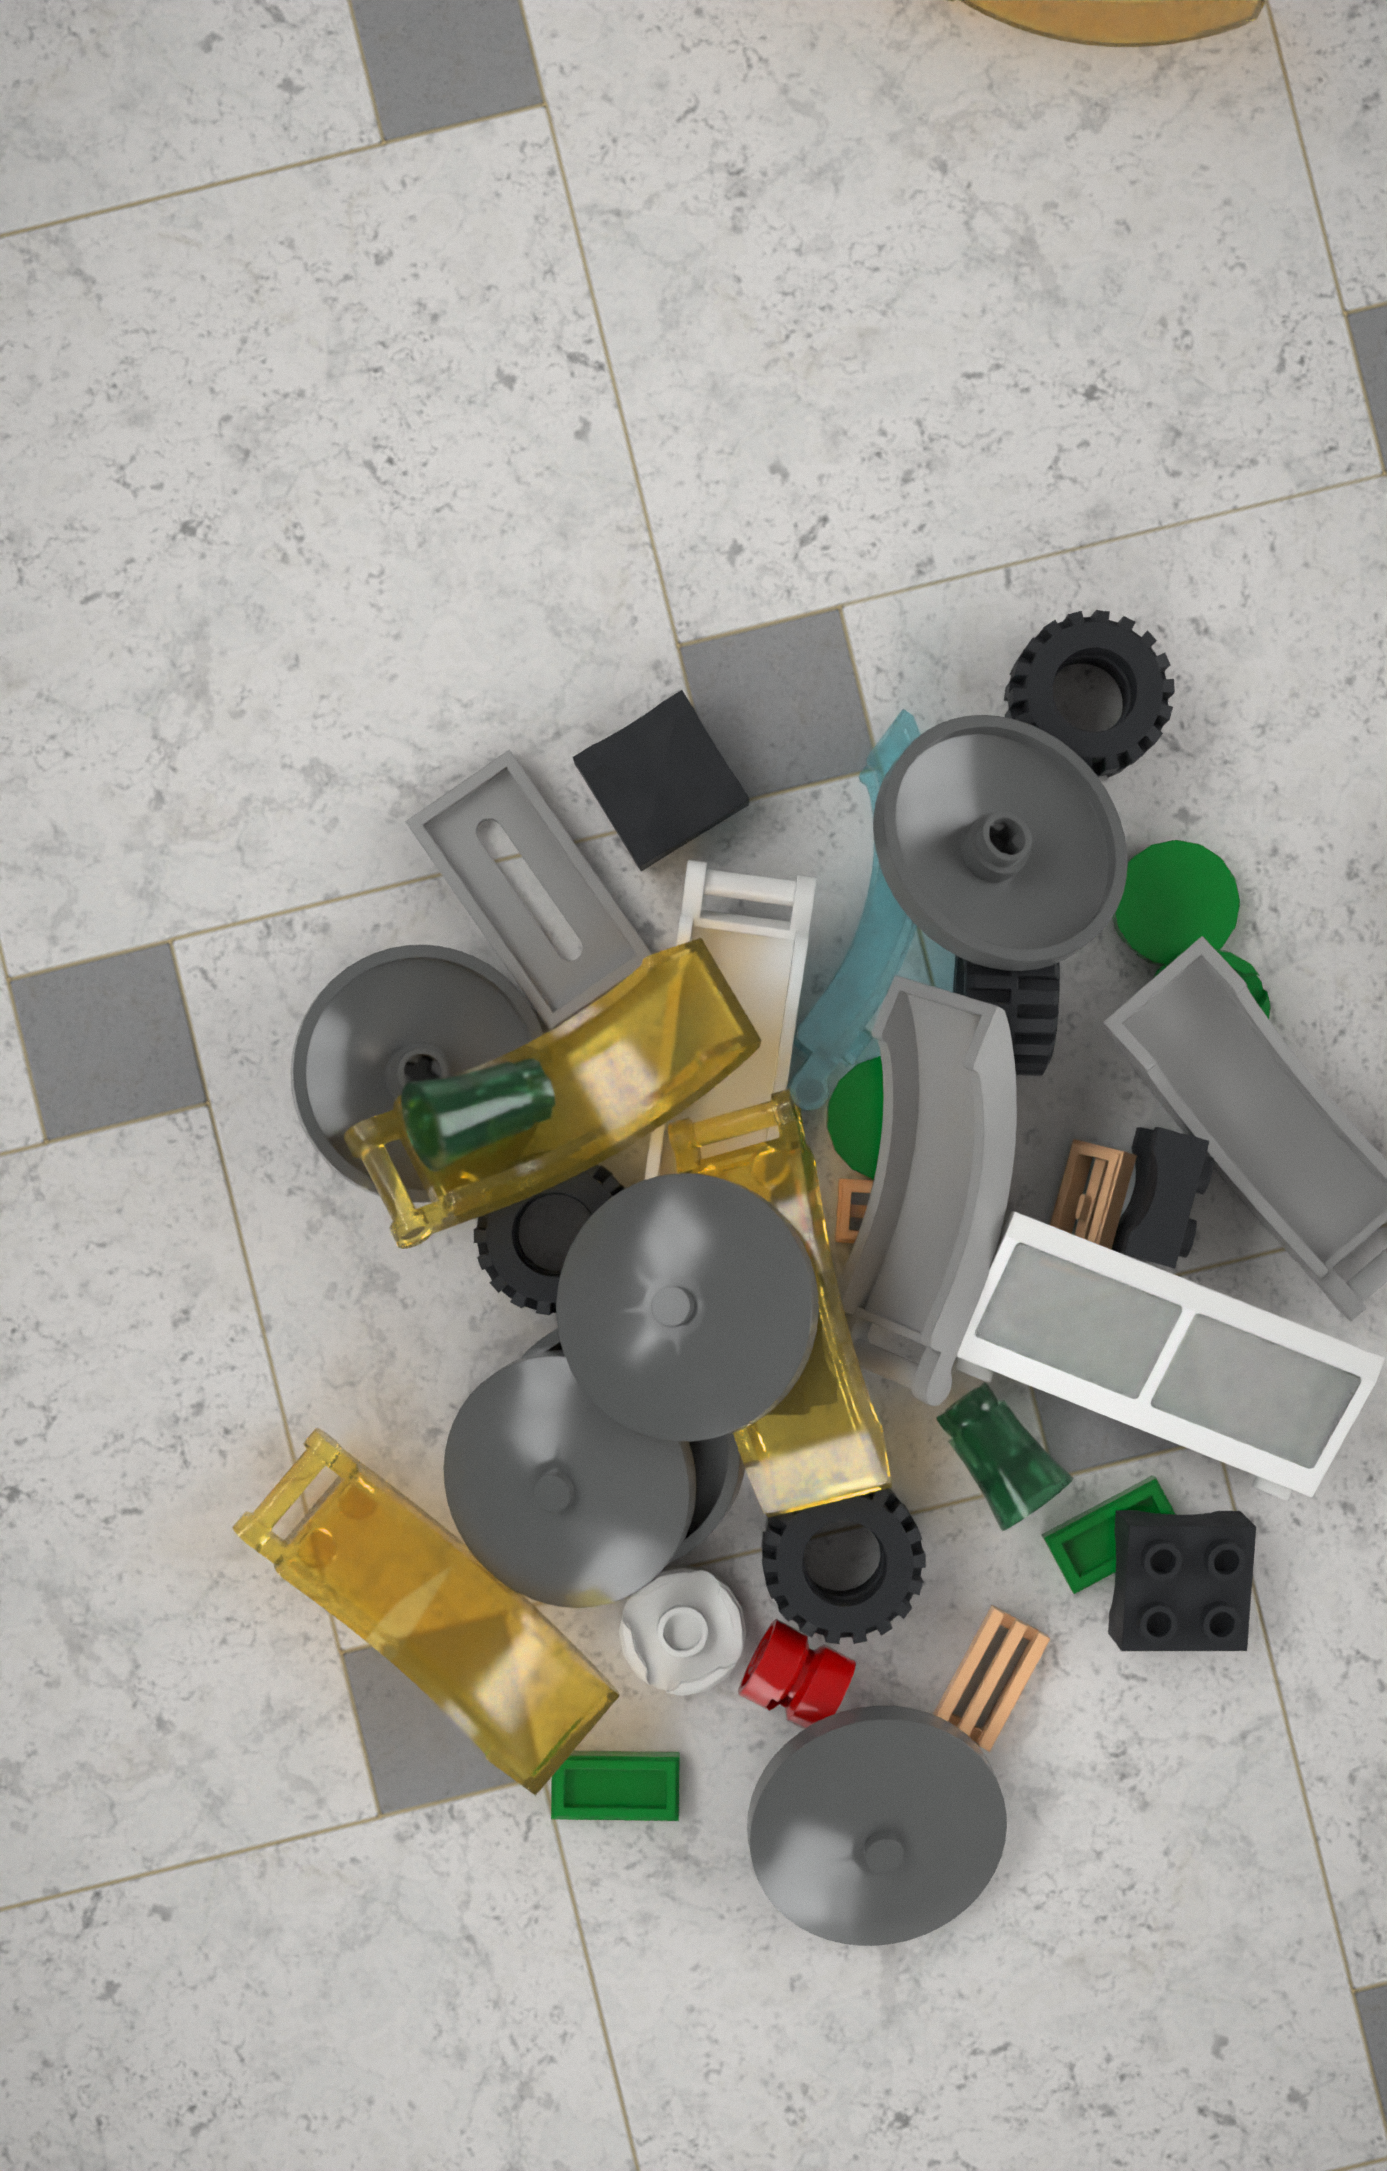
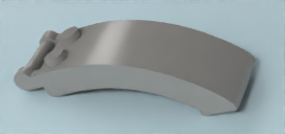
M1202 936L1103 1022V1025L1129 1063L1181 1130L1187 1135L1210 1141L1206 1155L1214 1157V1170L1270 1234L1321 1288L1332 1304L1348 1320L1353 1321L1366 1309L1363 1302L1387 1282V1248L1346 1283L1333 1268L1387 1222V1160L1338 1107L1291 1050L1246 987L1245 981Z
M895 975L872 1029V1037L877 1039L881 1053L884 1092L883 1123L878 1162L870 1198L858 1236L833 1296V1305L844 1312L831 1341L830 1357L832 1361L848 1369L862 1367L912 1390V1394L916 1399L931 1406H937L947 1398L951 1390L952 1375L950 1370L984 1289L1004 1222L1016 1145L1017 1086L1015 1059L1005 1010L996 1005ZM872 1323L926 1346L920 1363L917 1364L869 1343L867 1335Z

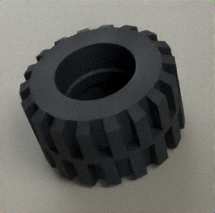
M1095 610L1091 617H1083L1082 611L1068 614L1062 622L1057 623L1054 620L1043 627L1040 633L1031 639L1018 657L1009 674L1011 675L1010 681L1005 687L1004 701H1007L1009 706L1005 717L1028 723L1049 733L1083 759L1097 777L1107 775V778L1135 763L1155 745L1163 734L1161 729L1170 720L1173 707L1168 705V700L1175 693L1174 679H1166L1165 670L1170 666V662L1166 653L1156 655L1152 646L1157 640L1148 630L1141 637L1132 630L1136 622L1125 616L1119 622L1109 620L1110 611ZM1073 664L1094 665L1106 671L1115 680L1122 695L1123 706L1121 717L1114 726L1100 732L1085 731L1071 725L1062 717L1054 702L1053 682L1057 674L1064 667Z
M955 955L953 993L996 1005L1005 1010L1011 1032L1016 1075L1042 1076L1052 1059L1056 1041L1060 995V962L1036 970L1005 971L978 965Z
M564 1152L534 1155L506 1168L507 1171L500 1177L495 1178L487 1188L488 1192L484 1200L480 1201L476 1212L478 1216L477 1227L473 1229L474 1243H477L480 1255L477 1259L481 1270L485 1269L492 1281L489 1283L498 1293L502 1291L511 1298L510 1302L520 1308L525 1306L534 1309L537 1314L550 1315L551 1313H557L556 1300L561 1271L548 1270L536 1265L523 1251L519 1240V1225L526 1209L543 1196L560 1194L579 1201L592 1216L607 1200L625 1189L623 1184L621 1185L612 1175L613 1173L603 1165L595 1163L590 1158Z
M845 1471L831 1472V1477L819 1479L817 1474L805 1479L806 1484L801 1488L795 1490L792 1487L783 1495L784 1501L778 1509L774 1507L768 1517V1527L766 1532H763L761 1543V1560L766 1587L771 1599L774 1598L782 1616L788 1622L791 1619L796 1622L799 1631L812 1638L814 1633L824 1636L826 1643L840 1644V1638L852 1637L853 1644L867 1642L866 1634L878 1630L882 1636L892 1630L891 1621L898 1615L904 1619L912 1609L910 1604L912 1596L914 1594L920 1595L924 1583L921 1571L922 1568H926V1554L921 1543L923 1539L905 1504H902L896 1494L887 1486H880L871 1477L858 1474V1477L847 1476ZM840 1521L855 1522L867 1527L876 1537L880 1548V1560L873 1575L862 1585L845 1591L830 1590L818 1585L810 1578L804 1564L805 1548L811 1537L824 1526Z

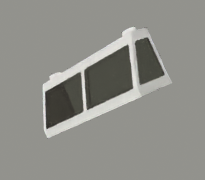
M1006 1210L995 1256L981 1297L956 1357L959 1358L955 1369L986 1382H991L994 1372H997L1254 1474L1256 1477L1252 1484L1253 1487L1289 1501L1293 1490L1313 1497L1373 1389L1385 1358L1015 1211Z

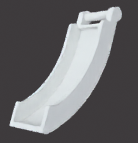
M688 860L644 1180L668 1174H703L726 1179L745 1186L772 1204L787 1084L817 878L797 875L796 881L719 871L707 869L708 862ZM703 894L792 906L791 920L787 922L701 910Z

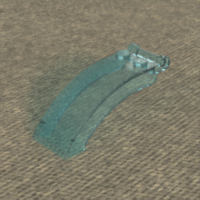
M902 709L866 759V766L859 775V781L867 787L872 821L876 798L886 773L904 750L921 735L914 716L905 709ZM874 834L870 883L855 936L834 978L795 1031L794 1045L808 1057L789 1081L786 1098L788 1103L799 1111L815 1110L825 1104L829 1097V1085L826 1080L839 1062L847 1068L850 1065L852 1066L873 1038L872 1032L866 1029L865 1026L886 997L893 978L898 974L907 955L917 927L896 901L885 881L875 850Z

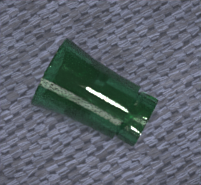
M534 1058L524 1059L515 1063L505 1061L481 1070L441 1079L408 1082L404 1086L401 1096L403 1120L411 1144L423 1164L434 1172H438L466 1155L494 1142L530 1130L534 1123L550 1119L552 1117V1108L556 1105L551 1080L544 1073L540 1062Z
M986 1382L969 1391L936 1417L937 1422L951 1437L947 1442L961 1459L985 1497L1001 1531L1011 1528L1059 1494L1074 1479L1043 1449L1022 1425L1005 1400L998 1402L997 1397Z

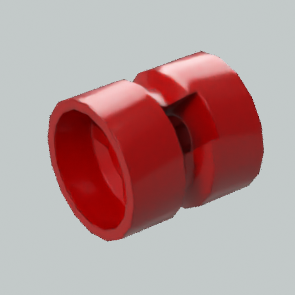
M775 1619L766 1630L751 1657L740 1682L738 1694L768 1711L778 1705L785 1707L786 1720L802 1729H806L810 1725L836 1714L851 1683L856 1668V1661L825 1644L815 1650L809 1648L808 1636Z

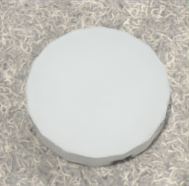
M682 1564L664 1568L650 1583L628 1597L624 1603L619 1635L623 1656L638 1678L650 1686L653 1685L657 1689L666 1690V1693L684 1696L706 1692L729 1676L742 1654L746 1637V1625L742 1604L727 1582L708 1569Z

